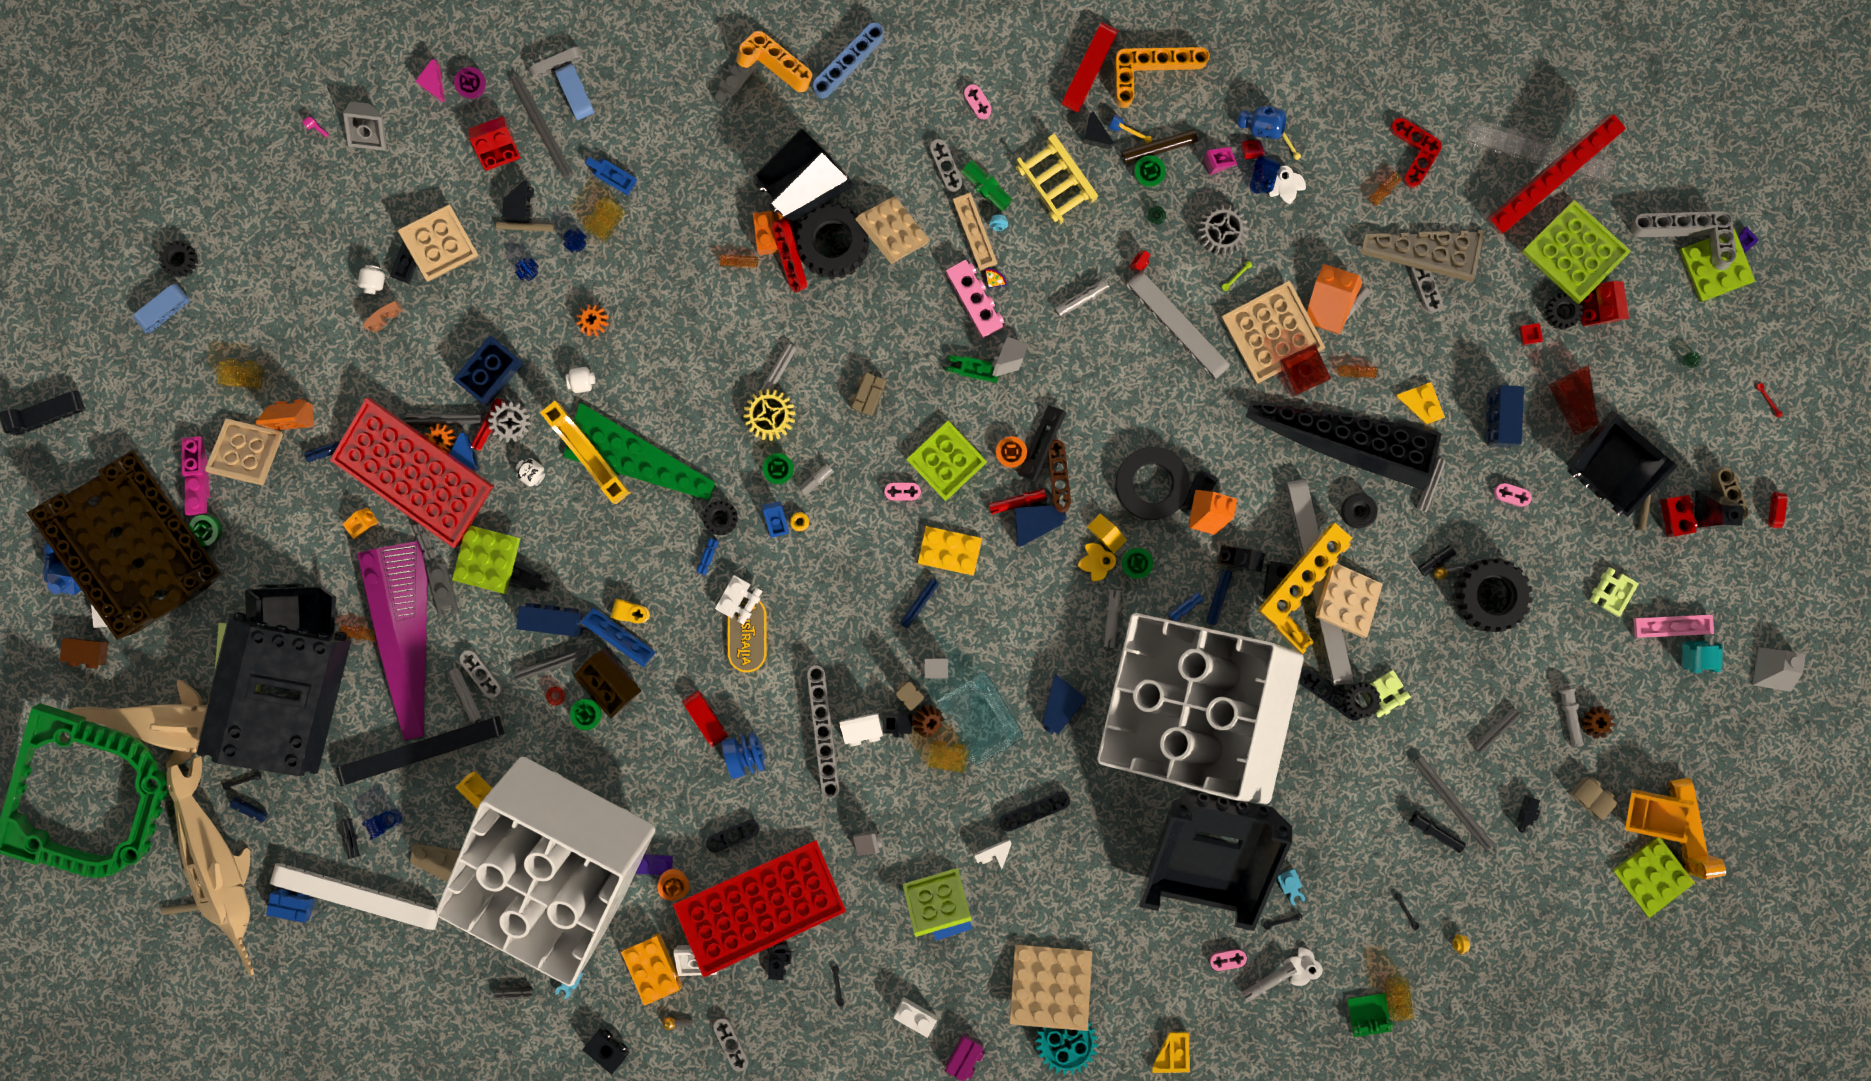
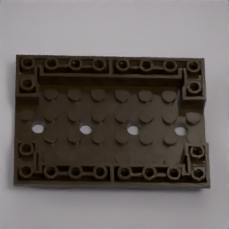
M134 450L99 469V476L66 495L60 492L26 512L116 640L135 634L208 589L222 575ZM94 496L100 498V503L96 506H92L89 503L90 499ZM116 527L122 528L123 531L118 537H114L111 534L112 530ZM138 558H142L145 561L144 566L141 568L134 567V561ZM164 589L167 591L164 599L156 598L158 590Z

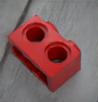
M1690 495L1660 500L1667 537L1697 533V520L1693 516L1694 503ZM1676 502H1679L1681 505L1680 511L1675 507ZM1680 521H1683L1684 523L1683 530H1681L1679 527Z

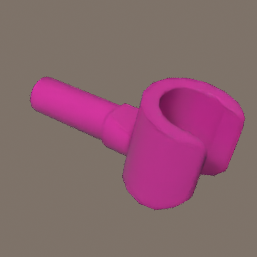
M307 117L302 121L308 130L314 127L326 138L329 135L312 117Z

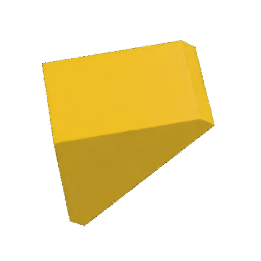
M1101 514L1087 526L1113 554L1127 541L1119 529Z

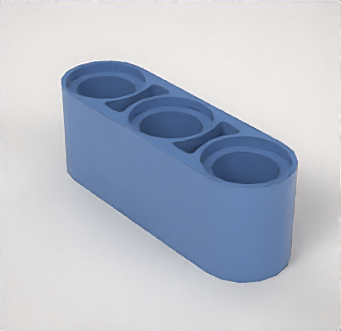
M570 63L555 70V73L578 121L594 114L595 111L592 108L586 91H584L583 84L576 73L577 71L573 63Z
M173 284L133 315V318L145 333H150L155 330L154 327L157 328L169 319V315H174L184 307V303H189L190 299L178 284Z

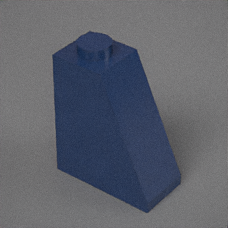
M1054 506L1015 508L1017 547H1022L1063 525V521H1066V512H1058L1054 509Z
M1057 674L1053 676L1042 723L1045 724L1043 728L1051 735L1054 732L1058 735L1087 699Z

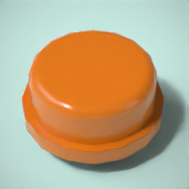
M1005 437L996 447V457L1000 464L1005 467H1018L1026 459V445L1018 437Z
M667 870L660 876L658 881V893L666 900H679L688 893L689 880L680 870Z

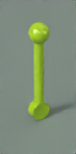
M1245 262V266L1228 283L1222 285V290L1228 291L1230 285L1247 268L1252 267V262Z

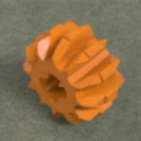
M588 304L587 311L580 308L583 314H577L576 316L581 320L576 323L577 326L581 327L580 331L582 333L586 332V335L589 337L592 333L596 337L599 336L598 330L604 333L605 330L602 326H609V323L604 321L609 318L608 315L604 314L605 309H599L597 304L593 306V309ZM592 316L596 319L594 320V324H591L589 322L591 321Z
M437 424L436 429L429 427L431 434L425 433V436L450 453L452 450L450 447H453L455 444L452 442L458 438L457 436H452L455 430H449L448 425L442 427L441 424ZM439 437L444 439L443 443L437 441Z

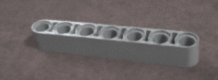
M1139 271L1126 283L1130 291L1133 290L1132 293L1142 304H1146L1145 307L1156 318H1159L1158 321L1169 332L1171 331L1170 334L1182 346L1184 345V349L1195 360L1197 359L1199 365L1208 374L1210 373L1214 380L1230 367L1220 353L1145 273Z
M815 665L809 668L807 677L821 790L826 798H834L840 791L826 672L822 666ZM813 669H820L822 673L820 679L812 677L811 672ZM816 688L823 689L824 696L822 698L814 696ZM818 707L826 709L825 717L817 716L816 710ZM821 726H825L829 730V734L825 737L821 736L818 732ZM824 745L831 748V754L828 756L821 753V747ZM825 765L833 767L834 772L831 775L824 773L823 767ZM833 784L836 787V792L833 794L827 793L826 785Z

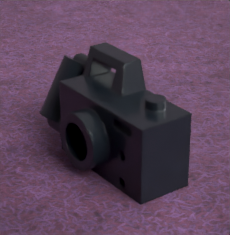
M1529 796L1524 797L1517 819L1518 822H1521V825L1518 826L1519 832L1527 833L1528 825L1532 826L1533 822L1538 819L1540 800Z
M780 942L772 946V950H770L768 979L784 980V975H786L785 965L791 964L792 951H788L787 942ZM786 954H789V961H785Z

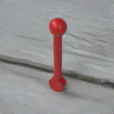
M1757 384L1756 389L1761 391L1774 410L1775 416L1780 418L1783 413L1777 409L1764 390V384Z

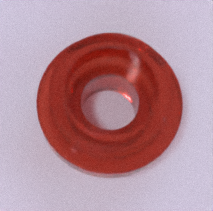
M551 687L546 692V700L550 705H560L565 700V692L560 687ZM555 692L559 694L557 700L553 699V693Z

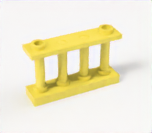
M1053 134L1048 137L1047 148L1025 163L1019 157L1015 168L1021 176L1024 175L1046 205L1050 211L1048 215L1054 223L1057 221L1061 225L1064 220L1063 214L1083 200H1088L1091 204L1097 200L1098 194L1057 136ZM1050 154H1056L1059 158L1058 163L1037 178H1034L1029 169ZM1066 169L1070 174L1069 178L1046 194L1040 184L1060 170ZM1077 184L1081 190L1079 191L1080 194L1056 209L1051 199L1070 186Z

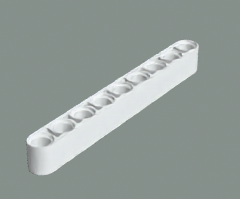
M275 864L270 880L272 885L425 929L434 930L436 928L439 918L436 915V907L433 909V906L418 902L415 904V901L401 897L397 899V896L383 892L378 893L376 890L362 886L359 888V885L345 881L341 883V880L327 876L322 877L323 875L310 871L304 872L303 869L289 865L285 867V864Z

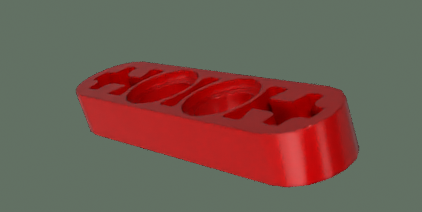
M782 218L773 222L772 231L788 284L792 291L798 293L806 289L807 280L788 221Z

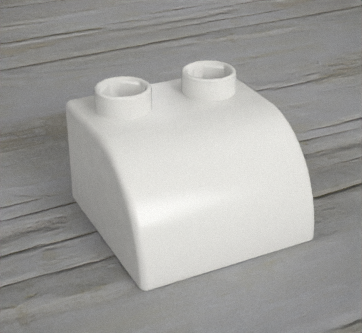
M1132 614L1097 757L1099 764L1233 800L1268 804L1272 799L1304 660L1303 655L1272 642L1144 614Z
M520 757L480 803L436 909V915L559 982L572 986L586 966L619 908L655 833V826L632 814L627 809L621 808L562 777L560 774L526 757Z

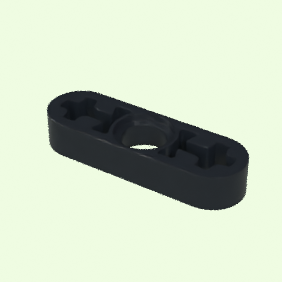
M750 819L713 834L707 839L706 847L710 852L716 853L753 838L759 833V823L756 820ZM749 823L751 826H756L753 834L748 831L744 833L746 837L742 838V832L738 827L741 826L742 830L748 827ZM734 830L738 833L739 837L736 841L728 839L729 831ZM721 834H724V840L728 845H724V842L718 844V848H715V846L711 847L712 838L718 841L722 839Z

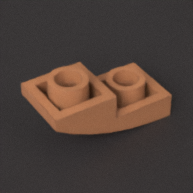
M394 301L383 306L364 322V328L372 332L382 330V326L387 325L385 317L394 318L398 316L399 312L403 311L401 304Z

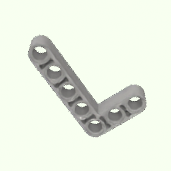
M1724 211L1645 213L1638 215L1630 228L1631 233L1636 237L1709 236L1712 264L1717 270H1726L1736 258L1732 217Z

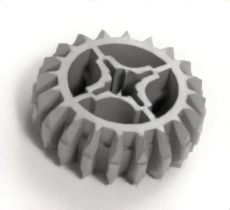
M1224 204L1220 205L1219 210L1216 205L1212 207V211L1207 209L1206 215H1202L1200 217L1202 221H1199L1197 224L1201 227L1197 229V233L1203 234L1198 237V240H1205L1202 247L1210 246L1207 252L1215 249L1214 255L1216 256L1219 251H1221L1222 256H1225L1226 250L1229 255H1232L1233 249L1239 251V245L1243 246L1245 244L1242 239L1248 238V235L1244 233L1249 230L1248 227H1244L1247 224V220L1241 221L1244 214L1241 213L1238 216L1236 214L1238 208L1231 211V205H1228L1227 209L1224 208ZM1217 216H1224L1221 223H1209L1211 219ZM1230 219L1236 224L1237 231H1235V228L1230 226ZM1225 223L1224 227L1227 231L1221 237L1222 233H1220L1221 230L1219 229ZM1208 229L1216 235V242L1210 237ZM1225 237H1237L1230 244H1222Z

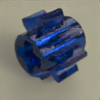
M578 228L576 231L570 229L563 236L565 241L563 245L571 253L574 250L580 252L586 246L587 242L584 239L587 236Z
M523 258L515 265L517 269L515 274L522 281L525 279L531 281L538 275L539 272L536 269L539 266L532 258L529 260Z

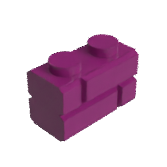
M963 1033L947 1061L944 1071L961 1081H966L967 1078L971 1079L976 1069L974 1068L976 1061L980 1062L985 1054L983 1044Z

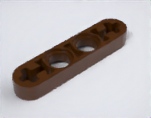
M1053 440L1047 453L1054 509L1063 513L1068 511L1071 505L1066 451L1062 441ZM1054 446H1057L1059 449L1057 458H1055V450H1052ZM1060 463L1064 468L1061 471H1056L1053 469V465ZM1063 481L1066 486L1063 489H1058L1055 487V482ZM1061 494H1063V501L1067 502L1063 507L1059 503Z

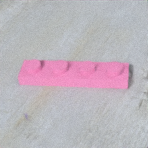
M1713 615L1633 618L1634 638L1714 634Z

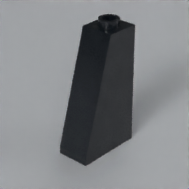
M1695 490L1697 528L1717 529L1742 526L1743 506L1717 491Z

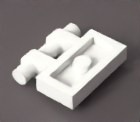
M734 575L715 609L730 618H733L736 612L739 613L740 616L737 622L744 625L746 619H749L752 615L750 612L755 603L758 604L762 590L755 588L751 594L748 592L751 584ZM746 597L749 600L743 609L739 606L743 598Z

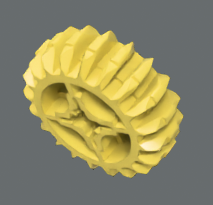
M766 389V395H764L760 390L759 398L753 394L752 397L755 401H747L751 408L744 407V410L749 412V414H745L743 417L750 419L745 422L746 426L752 425L749 428L750 432L757 430L754 435L755 437L762 433V440H765L766 436L769 435V440L773 441L774 434L777 439H780V432L783 435H787L784 430L785 427L789 430L792 429L788 422H795L790 416H794L796 413L795 411H789L794 408L793 404L787 405L790 401L789 397L782 400L785 395L783 392L777 396L778 391L774 390L773 394L770 395V390ZM767 400L778 401L783 407L771 408ZM762 403V413L754 418L756 407ZM766 406L768 410L771 411V413L773 411L775 412L772 415L773 424L768 417L766 419L764 418L767 415ZM785 412L784 421L777 427L776 418ZM769 422L772 430H764L758 427L756 423Z

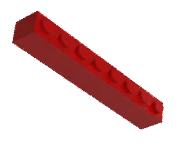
M1615 114L1606 115L1487 217L1486 220L1497 233L1504 234L1620 135L1626 127Z

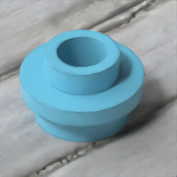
M994 215L989 221V226L995 231H1003L1008 227L1007 218L1003 215Z

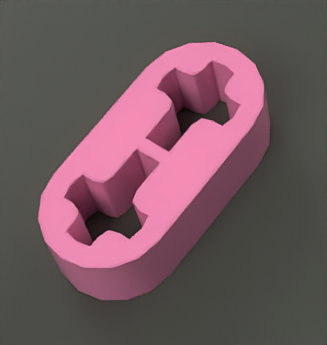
M977 85L967 86L964 91V97L975 116L979 119L988 118L991 114V105ZM970 90L973 92L977 91V101H975L973 96L969 97ZM979 103L983 108L987 107L986 114L978 112L980 110Z
M890 483L884 491L885 496L893 501H913L918 499L921 494L920 487L915 483ZM894 486L896 490H902V493H897L895 497H891L888 490H891V487ZM913 486L915 490H918V493L914 494V497H910V494L904 493V490H910V487Z
M1505 483L1497 485L1494 489V496L1499 501L1519 507L1526 506L1531 502V494L1526 489ZM1505 487V491L1511 493V495L1501 497L1502 493L1499 490ZM1523 493V497L1526 498V501H1522L1520 503V499L1514 496L1522 495Z
M1240 949L1215 952L1209 958L1210 965L1217 971L1239 968L1245 965L1247 961L1246 954ZM1236 953L1242 956L1239 959V963L1235 960H1229V958H1234ZM1217 956H1219L1220 959L1227 960L1221 962V966H1217L1216 963H1213V961L1216 960Z

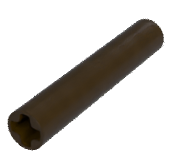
M1195 129L1121 151V154L1125 158L1123 159L1124 163L1127 164L1140 160L1145 156L1157 155L1198 142V136Z

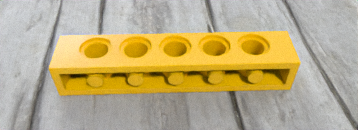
M1336 523L1329 524L1256 612L1273 626L1284 625L1289 619L1287 615L1301 605L1300 600L1303 596H1308L1314 588L1312 586L1314 583L1324 578L1326 575L1325 570L1329 566L1335 565L1338 561L1337 556L1341 552L1344 553L1351 544L1349 542L1353 538ZM1328 542L1334 544L1332 552L1327 549ZM1317 556L1322 559V564L1319 567L1314 562ZM1304 571H1307L1310 575L1308 581H1304L1302 578ZM1292 585L1297 588L1295 596L1290 594V587ZM1280 600L1285 603L1282 611L1277 608V603Z

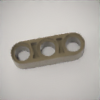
M1730 468L1713 471L1711 481L1715 491L1728 497L1727 493L1730 491L1732 493L1731 500L1743 506V521L1746 520L1749 516V509L1734 471ZM1721 473L1725 475L1724 482L1720 478Z

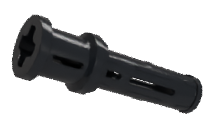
M1418 810L1413 813L1408 822L1411 827L1415 826L1424 835L1433 836L1458 853H1461L1466 846L1465 842L1437 826L1433 819H1427Z

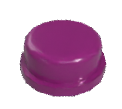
M466 67L456 74L454 86L462 97L475 99L484 93L486 79L480 70L474 67Z

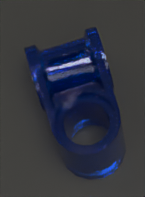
M1263 155L1257 158L1250 181V189L1253 193H1270L1273 191L1280 169L1279 161Z
M391 809L364 821L362 825L367 828L370 834L369 839L373 840L399 825L402 821V814L397 809ZM389 814L394 817L393 823L388 820Z

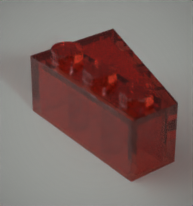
M1589 365L1581 367L1548 384L1574 435L1581 434L1599 425Z

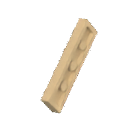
M971 192L954 198L953 203L979 271L997 265Z

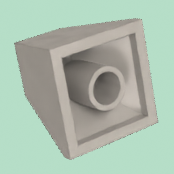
M350 101L343 112L348 146L386 151L383 116L369 103Z
M1758 647L1752 685L1791 692L1803 674L1806 654Z

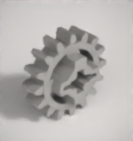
M509 400L508 404L501 401L502 406L499 407L495 404L496 410H490L492 417H488V422H491L488 425L489 429H494L492 431L493 436L499 434L498 439L500 441L505 437L506 442H509L510 438H513L516 442L517 436L523 438L522 432L529 431L526 425H531V423L526 419L530 415L529 413H524L526 408H520L519 402L513 405L512 400ZM514 410L517 411L522 418L515 416ZM508 418H512L510 424L506 423V421H508ZM497 425L502 426L504 428V432L501 431L497 427Z

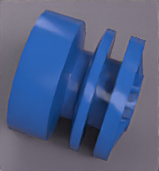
M754 731L749 733L750 742L745 734L741 735L742 744H739L735 737L722 740L725 762L732 779L745 776L746 766L749 767L752 774L756 773L755 764L759 771L765 770L764 751Z

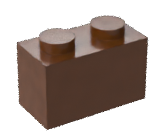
M62 638L59 661L67 662V666H79V663L86 664V668L98 669L99 665H106L109 642Z

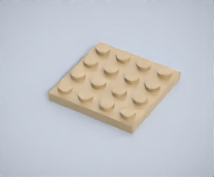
M1290 281L1221 316L1256 384L1326 348Z
M1015 945L1009 1024L1088 1031L1092 951Z

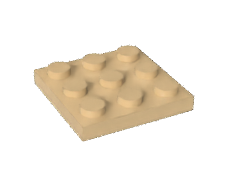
M895 196L863 212L856 218V221L891 264L930 241Z
M450 204L398 230L426 282L479 256Z
M225 419L205 470L207 473L263 486L283 434L281 431Z
M1335 563V565L1329 568L1315 617L1362 638L1368 637L1383 584Z

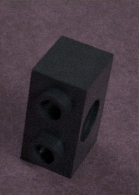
M600 1028L582 1050L612 1075L630 1052L627 1051L628 1047L624 1043L617 1042L612 1038L613 1035L610 1031ZM603 1046H609L612 1050V1053H605L603 1051Z

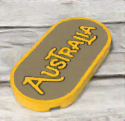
M744 597L739 607L744 609L749 599ZM760 600L758 604L755 603L750 612L752 615L749 619H746L744 625L737 622L740 616L739 613L736 612L733 618L728 616V658L731 665L741 672H753L759 669L766 660L767 613L765 606Z

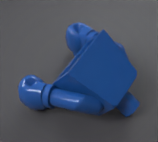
M46 542L44 545L45 564L43 577L44 581L48 584V589L53 594L61 592L73 595L82 591L62 562L57 559L58 556L48 542Z

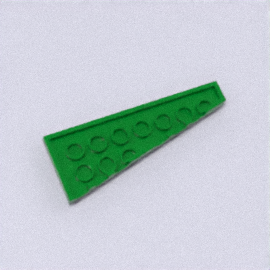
M579 403L574 422L615 473L705 500H711L715 487L714 481L584 404ZM566 445L563 457L581 462Z

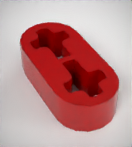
M1775 491L1771 496L1768 526L1771 528L1781 529L1784 525L1788 498L1786 493Z

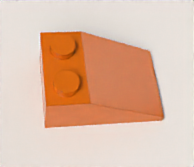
M1323 264L1307 310V314L1315 327L1340 335L1363 283L1359 275Z
M305 399L294 400V403L287 404V401L275 402V405H270L256 420V425L273 430L314 427L313 405L306 402Z

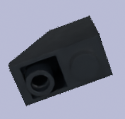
M528 181L521 182L503 198L502 218L504 220L529 222V217L533 215L530 199L534 197V188L531 187Z
M1221 545L1217 564L1262 573L1265 553Z

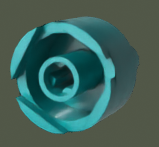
M1686 641L1681 643V664L1683 669L1690 670V673H1702V670L1722 672L1723 643L1714 641V645H1710L1708 641Z

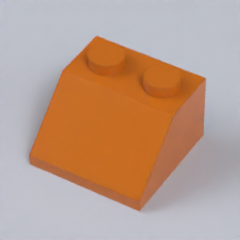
M775 211L753 213L757 252L759 255L779 253L772 231L773 222L783 218L788 221L794 240H796L794 221L787 217L784 218L779 212L776 213Z
M1195 490L1188 528L1216 535L1234 518L1237 499L1216 492Z

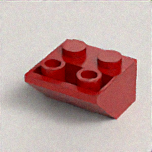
M504 116L468 129L470 141L485 171L521 158L511 129Z
M1609 281L1598 284L1579 304L1583 306L1580 311H1583V315H1581L1583 326L1613 323L1629 319L1624 281Z

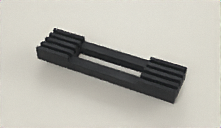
M1050 405L1047 406L1027 452L1026 459L1019 470V476L1037 482L1044 466L1045 457L1057 430L1062 425L1067 413L1066 411ZM1050 426L1036 461L1032 460L1046 427Z

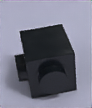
M883 714V733H890L895 738H904V734H912V724L910 723L912 722V715Z

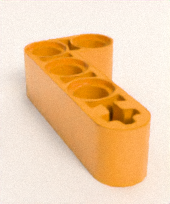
M756 31L741 43L736 57V61L741 67H750L758 60L798 92L807 91L812 79L810 69L768 35L761 31Z

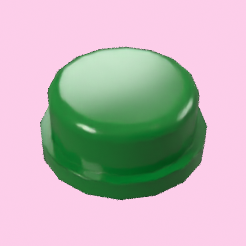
M1152 155L1141 158L1135 166V178L1141 185L1146 187L1159 185L1166 174L1163 161Z
M775 453L768 456L764 461L762 467L763 475L770 483L776 485L784 484L793 476L794 465L785 454Z
M198 515L189 524V529L202 546L213 544L222 534L221 523L214 516Z
M1143 548L1128 550L1122 558L1123 571L1133 579L1146 577L1153 568L1151 554Z
M581 699L575 702L570 711V719L573 725L581 730L595 728L602 718V710L599 704L591 699Z

